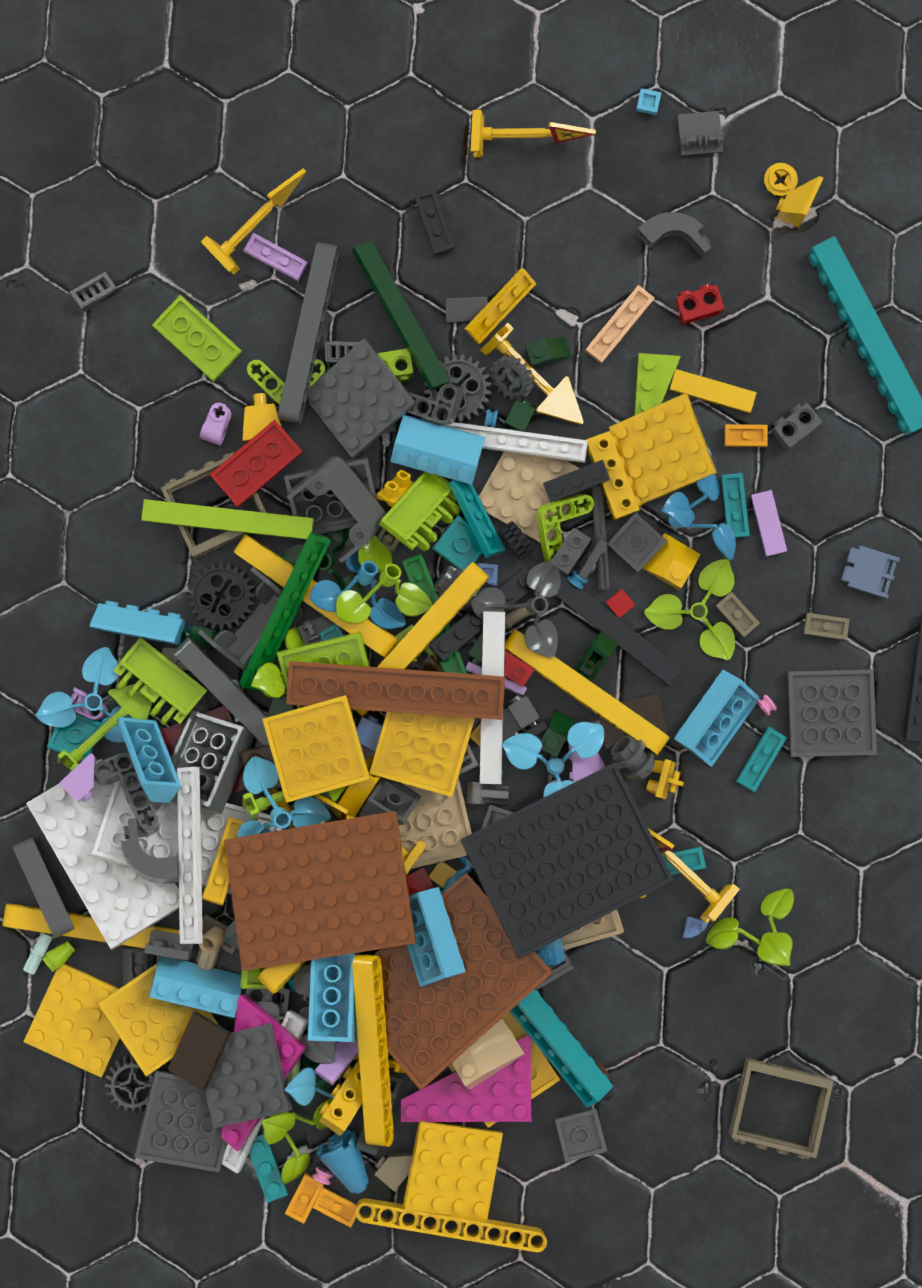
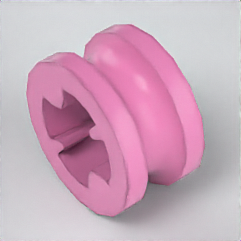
M766 694L763 695L762 700H757L758 705L767 716L770 715V711L777 710L775 704Z
M316 1166V1174H313L312 1178L320 1183L330 1185V1177H333L334 1174L326 1168Z

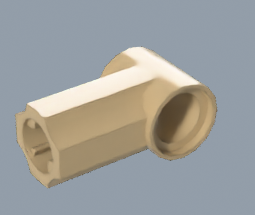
M214 926L203 935V943L199 944L200 949L196 959L199 968L211 970L215 967L221 945L225 943V931L222 928Z

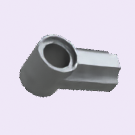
M467 782L466 803L508 804L509 786Z

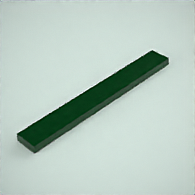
M372 241L354 246L352 251L430 391L449 384L450 379Z

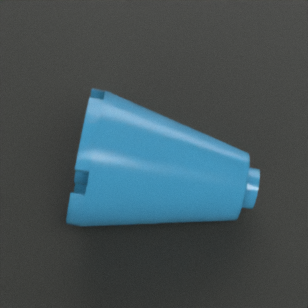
M346 1130L341 1136L338 1134L328 1138L330 1142L326 1146L322 1143L316 1150L318 1158L350 1193L355 1192L359 1194L367 1188L366 1185L369 1183L361 1150L356 1149L358 1142L356 1133Z

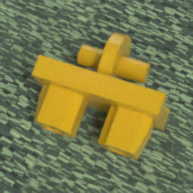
M400 470L393 480L388 481L384 485V488L377 494L376 499L386 501L389 506L393 507L414 484V482L410 481L411 475Z
M667 759L665 761L654 760L653 772L661 774L659 782L649 780L646 790L656 794V797L666 800L668 791L675 793L677 785L683 786L684 782L679 781L681 772L674 771L676 762Z

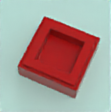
M623 589L605 602L618 618L635 606Z

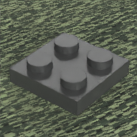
M635 513L608 542V545L639 572L667 540Z
M596 1108L554 1118L565 1162L607 1152Z

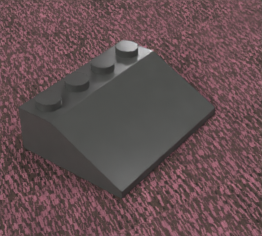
M364 456L345 460L376 499L368 457ZM318 467L285 473L284 479L287 492ZM305 487L290 499L293 516L314 518L312 533L322 534L352 527L357 523L331 489L325 494L317 496Z
M191 711L171 761L176 774L177 768L200 767V807L222 814L243 765L241 751L250 749L255 736L243 726Z

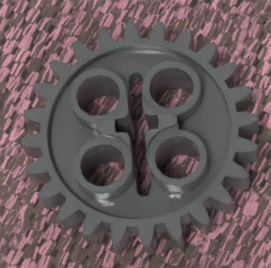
M453 354L451 361L445 356V363H440L450 379L449 384L461 386L463 399L465 400V404L462 408H459L456 418H459L461 423H463L464 417L472 421L471 414L479 417L477 410L485 411L482 404L490 403L486 396L492 395V392L487 390V388L492 387V383L486 382L490 379V375H483L487 369L485 367L479 369L480 361L473 364V357L471 356L467 361L464 354L461 355L460 360ZM454 370H462V375L459 378H452ZM467 374H470L471 376L465 380ZM470 383H478L477 390L473 392L468 391ZM440 388L432 391L428 389L424 393L425 395H430L429 399L436 401ZM450 389L448 391V398L453 399L455 392L453 389ZM444 409L441 414H443V419L445 420L448 417V411Z

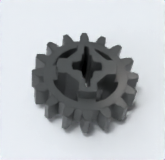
M504 355L501 359L499 358L490 369L493 372L490 378L495 380L492 385L498 386L497 392L502 391L503 397L506 398L509 395L511 400L515 398L521 400L523 397H526L534 387L532 384L534 378L530 377L532 370L526 369L528 364H521V358L514 360L513 355L509 357Z

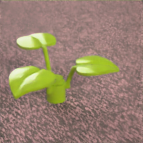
M374 535L359 549L358 562L360 565L365 561L374 562L378 567L377 573H381L379 576L380 581L363 599L356 591L347 590L342 592L336 601V615L340 620L349 624L364 622L371 613V608L365 602L382 585L391 587L395 584V593L398 594L395 600L396 606L400 612L407 616L421 615L427 612L433 604L429 597L412 583H403L399 590L401 569L397 565L391 564L392 555L390 551Z
M724 559L709 564L700 573L698 579L699 586L704 590H708L701 603L693 604L690 610H681L682 603L679 598L672 594H664L656 598L644 613L653 624L668 630L675 629L682 624L681 614H691L694 619H702L709 628L700 636L702 650L712 657L729 660L735 649L733 630L724 622H718L712 627L706 618L708 609L705 605L711 593L721 597L727 595L733 589L734 575L729 560Z
M296 626L288 630L285 636L287 649L305 645ZM273 663L262 665L257 671L251 686L261 690L268 698H279L287 694L282 671L280 672ZM297 705L298 708L305 707L304 705Z
M782 889L764 898L761 904V912L764 916H770L769 922L772 933H765L761 941L745 930L738 928L739 922L737 919L724 918L712 926L707 935L706 943L716 949H726L735 944L738 939V933H742L759 945L757 953L762 961L773 965L790 966L793 942L788 934L776 931L774 917L776 919H783L789 914L794 901L793 891L791 889Z
M332 1098L323 1102L316 1109L314 1120L299 1116L293 1111L291 1113L284 1112L271 1115L270 1118L261 1121L264 1129V1138L268 1144L277 1143L285 1136L295 1153V1157L288 1159L283 1166L281 1178L284 1184L301 1176L310 1163V1156L307 1153L300 1155L287 1131L294 1127L295 1118L310 1125L316 1124L318 1130L326 1128L325 1125L319 1122L322 1116L319 1112L326 1102L330 1104Z

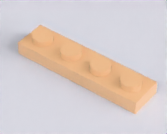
M638 285L585 351L602 364L653 302L654 297Z

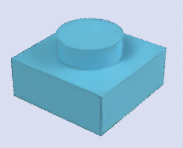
M641 88L636 111L657 115L661 92Z

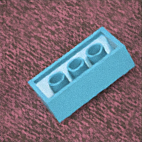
M403 415L390 462L472 485L485 437Z
M106 601L105 604H98L90 622V627L101 631L180 645L185 620L180 619L181 615L168 613V616L159 615L160 611L147 609V612L139 611L137 606L126 605V608L118 607L116 602Z
M722 670L674 739L689 752L712 767L755 707L760 697L741 679Z
M119 717L117 721L143 790L151 802L170 803L181 788V784L157 722Z
M439 887L409 896L416 943L409 944L407 947L419 986H426L464 973L463 960L458 950L457 941L454 937Z
M360 952L311 960L309 1041H356L357 1022L352 963L354 957L360 954Z
M159 956L148 995L149 998L235 1018L238 998L241 994V975L215 968L203 970L196 963Z

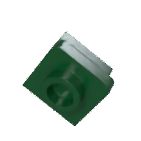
M185 626L181 634L182 642L189 637L201 649L214 650V647L198 632L201 629L214 639L216 630L197 626Z

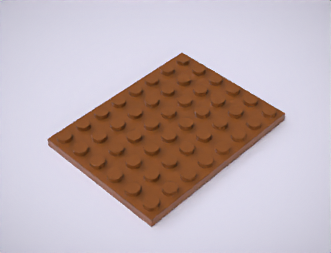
M396 811L224 840L242 971L416 943Z
M465 873L441 894L454 937L457 941L458 950L463 960L464 973L420 987L407 945L380 949L374 954L381 959L388 1052L420 1090L426 1087L553 973L536 952L521 959L517 958L487 895L468 873Z

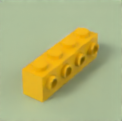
M608 431L586 439L588 441L587 450L592 463L603 460L611 479L600 485L603 487V493L614 521L638 513L641 502L637 494L634 495L631 487L634 484L630 474L626 475L624 470L626 462L623 455L619 456L617 448L619 444L616 436H612L611 432Z
M359 1053L354 1058L357 1062L353 1068L349 1065L342 1077L345 1078L343 1084H337L331 1095L334 1098L330 1104L326 1102L319 1112L322 1115L319 1122L340 1136L346 1130L362 1104Z

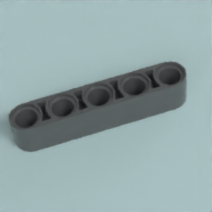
M31 837L12 846L53 937L57 938L74 930L73 923L34 839Z

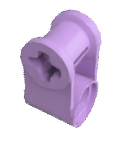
M218 402L211 406L207 419L202 426L200 439L219 446L222 444L231 419V411L225 404ZM217 411H219V412L223 411V412L225 413V415H224V416H222V415L218 416V415L216 414V412H217Z
M74 687V693L71 696L72 705L84 702L86 695H88V693ZM102 702L101 706L108 711L107 706ZM86 706L73 709L76 713L97 721L103 720L106 717L101 711L97 716H94L92 711L87 709Z

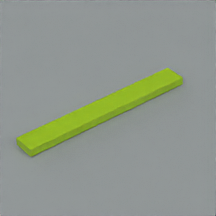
M144 499L141 519L145 522L307 540L310 532H313L314 518Z

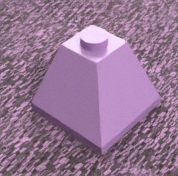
M92 753L59 783L78 803L81 800L85 803L94 794L92 792L95 788L94 766L97 759Z

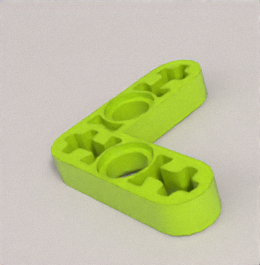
M316 359L314 366L318 367L320 365L319 369L321 372L319 374L315 372L312 375L314 380L310 383V387L326 373L324 363ZM252 360L247 366L249 376L280 406L285 383L262 361ZM253 366H261L260 370L265 375L262 382L259 381L262 377L258 373L252 374L254 372ZM270 379H274L278 383L274 390L266 388V382Z
M583 493L576 494L538 508L536 518L545 561H551V556L563 544L560 522L591 512L594 507V500L591 496ZM583 500H586V503L583 504V507L575 506V504H582ZM568 504L569 511L563 515L561 512L562 506ZM547 511L552 513L555 512V514L548 515L547 519L544 518V515L547 514ZM553 530L554 538L548 541L547 533Z

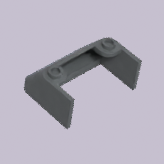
M339 456L330 457L287 492V498L290 500L305 487L317 496L323 495L331 489L355 518L357 523L349 531V538L352 544L339 553V561L341 563L364 546L382 527L379 523L386 515L384 508L344 459Z
M254 567L251 571L262 580L255 592L257 599L261 603L247 618V621L241 625L235 634L229 630H223L214 639L201 629L198 632L214 648L244 671L282 593L276 585ZM300 606L288 630L295 627L302 619L303 609Z

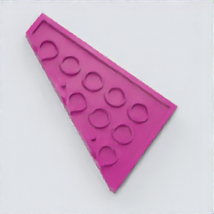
M245 994L240 995L237 1004L234 1032L272 1023L286 1080L307 1046ZM261 1118L222 1126L221 1138L233 1149L239 1151L243 1148Z
M525 1035L517 1040L525 1053L523 1056L471 1090L465 1087L455 1071L424 1087L422 1090L419 1089L401 1098V1122H419V1120L427 1122H531L530 1036Z

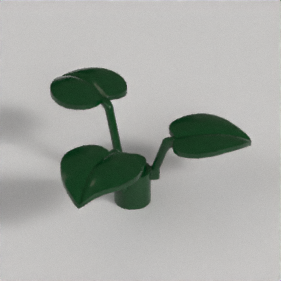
M351 527L332 531V538L336 542H340V545L329 551L328 554L325 553L318 567L320 570L329 571L338 579L339 582L335 583L340 587V591H343L355 576L347 575L342 579L333 570L335 565L333 554L343 548L344 545L348 547L352 544L349 538ZM293 545L280 557L295 566L304 545ZM357 581L350 590L359 593L363 599L364 588Z

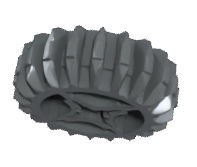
M124 1056L123 1063L117 1060L115 1062L117 1068L111 1066L109 1070L112 1074L106 1075V1079L111 1081L105 1084L106 1088H111L106 1095L114 1096L110 1103L113 1104L117 1101L119 1104L116 1106V1109L119 1110L122 1106H125L124 1113H128L130 1108H132L133 1114L137 1113L138 1108L144 1113L148 1097L138 1101V1096L140 1095V1089L151 1087L154 1071L148 1075L149 1079H144L140 1076L139 1070H137L140 1067L131 1056L130 1061L128 1056ZM131 1067L129 1078L118 1081L120 1073L124 1069ZM133 1080L139 1083V1086L135 1089L129 1084ZM120 1090H126L131 1100L125 1098Z

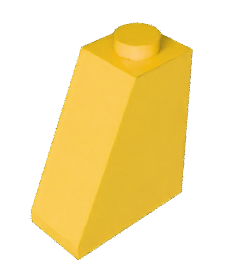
M370 755L366 760L368 770L372 766L373 755ZM369 774V780L349 785L338 805L347 809L349 816L356 817L380 781V776Z

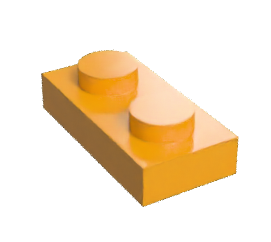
M725 424L724 447L768 446V425Z
M305 1173L285 1214L304 1224L324 1184L314 1180L311 1175Z
M322 1187L312 1208L351 1228L357 1217L356 1204Z

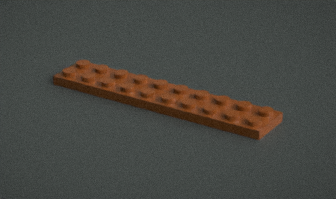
M289 661L286 704L309 706L347 695L351 709L502 720L505 677Z

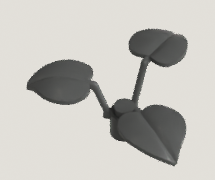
M551 561L539 563L528 572L526 583L529 588L535 590L534 595L536 597L530 598L526 603L504 605L505 595L495 587L481 590L471 600V607L481 620H483V611L504 612V609L526 608L530 614L536 615L535 625L528 627L525 632L524 639L527 647L536 654L549 658L555 656L558 645L555 625L548 619L541 620L538 623L542 613L548 608L546 598L554 596L559 591L561 584L559 569L552 565Z
M311 963L299 968L293 977L295 991L298 994L304 995L303 1000L308 1006L310 999ZM274 1002L258 1004L280 1024V1020H284L285 1016H279L280 1007ZM304 1007L300 1010L299 1015L308 1020L309 1007ZM308 1034L301 1038V1042L307 1046L303 1052L307 1058L322 1064L335 1062L336 1041H309Z

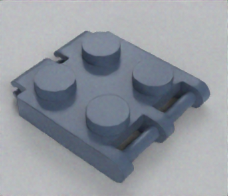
M859 546L858 549L851 548L847 563L853 564V567L845 566L841 580L848 582L847 587L888 599L889 594L887 593L891 581H894L895 576H893V573L900 558L864 546ZM890 561H893L889 574H887ZM885 579H887L884 592H881Z

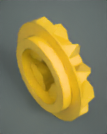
M776 163L770 166L764 176V184L767 187V191L773 193L774 196L783 197L787 195L788 192L796 188L798 182L796 171L785 163ZM776 176L780 178L786 176L784 180L785 185H783L782 183L775 185V182L777 180Z

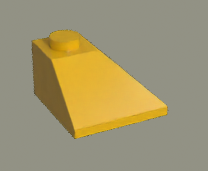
M819 176L788 192L785 199L780 198L776 210L779 211L776 218L799 228L810 209L823 177Z
M664 533L662 537L667 542L647 562L643 570L679 591L701 554Z

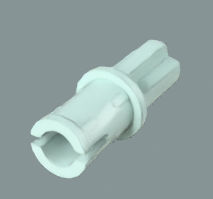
M40 933L34 948L30 949L31 954L23 968L25 972L29 974L36 973L53 939L51 934Z

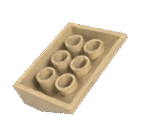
M502 1018L461 1054L452 1065L465 1087L471 1090L525 1053Z

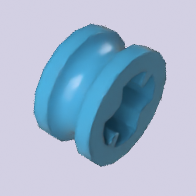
M487 409L485 427L491 426L495 428L498 411L491 412L490 409Z
M573 569V574L569 575L567 579L574 586L582 589L584 587L583 583H587L588 579L578 576L577 571Z

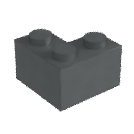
M521 695L516 696L509 701L510 706L503 710V740L540 718L527 696L523 698Z

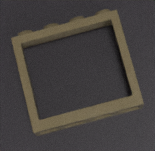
M234 452L223 455V459L220 461L207 462L198 471L194 469L186 472L184 477L176 480V478L169 480L170 482L165 483V486L161 488L167 502L176 503L173 496L174 493L210 477V474L230 458ZM256 492L252 498L259 512L267 513L258 492ZM178 525L195 559L238 540L245 534H250L227 531L196 546L188 527Z
M746 1058L729 1135L731 1138H734L733 1141L740 1142V1144L751 1142L755 1143L754 1146L760 1149L767 1150L768 1147L776 1148V1152L785 1155L792 1152L797 1153V1157L802 1159L817 1158L834 1081L829 1077ZM751 1070L821 1087L808 1146L738 1129Z

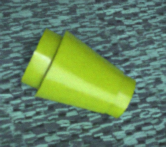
M66 941L45 953L46 956L42 960L54 972L56 969L59 970L76 950Z

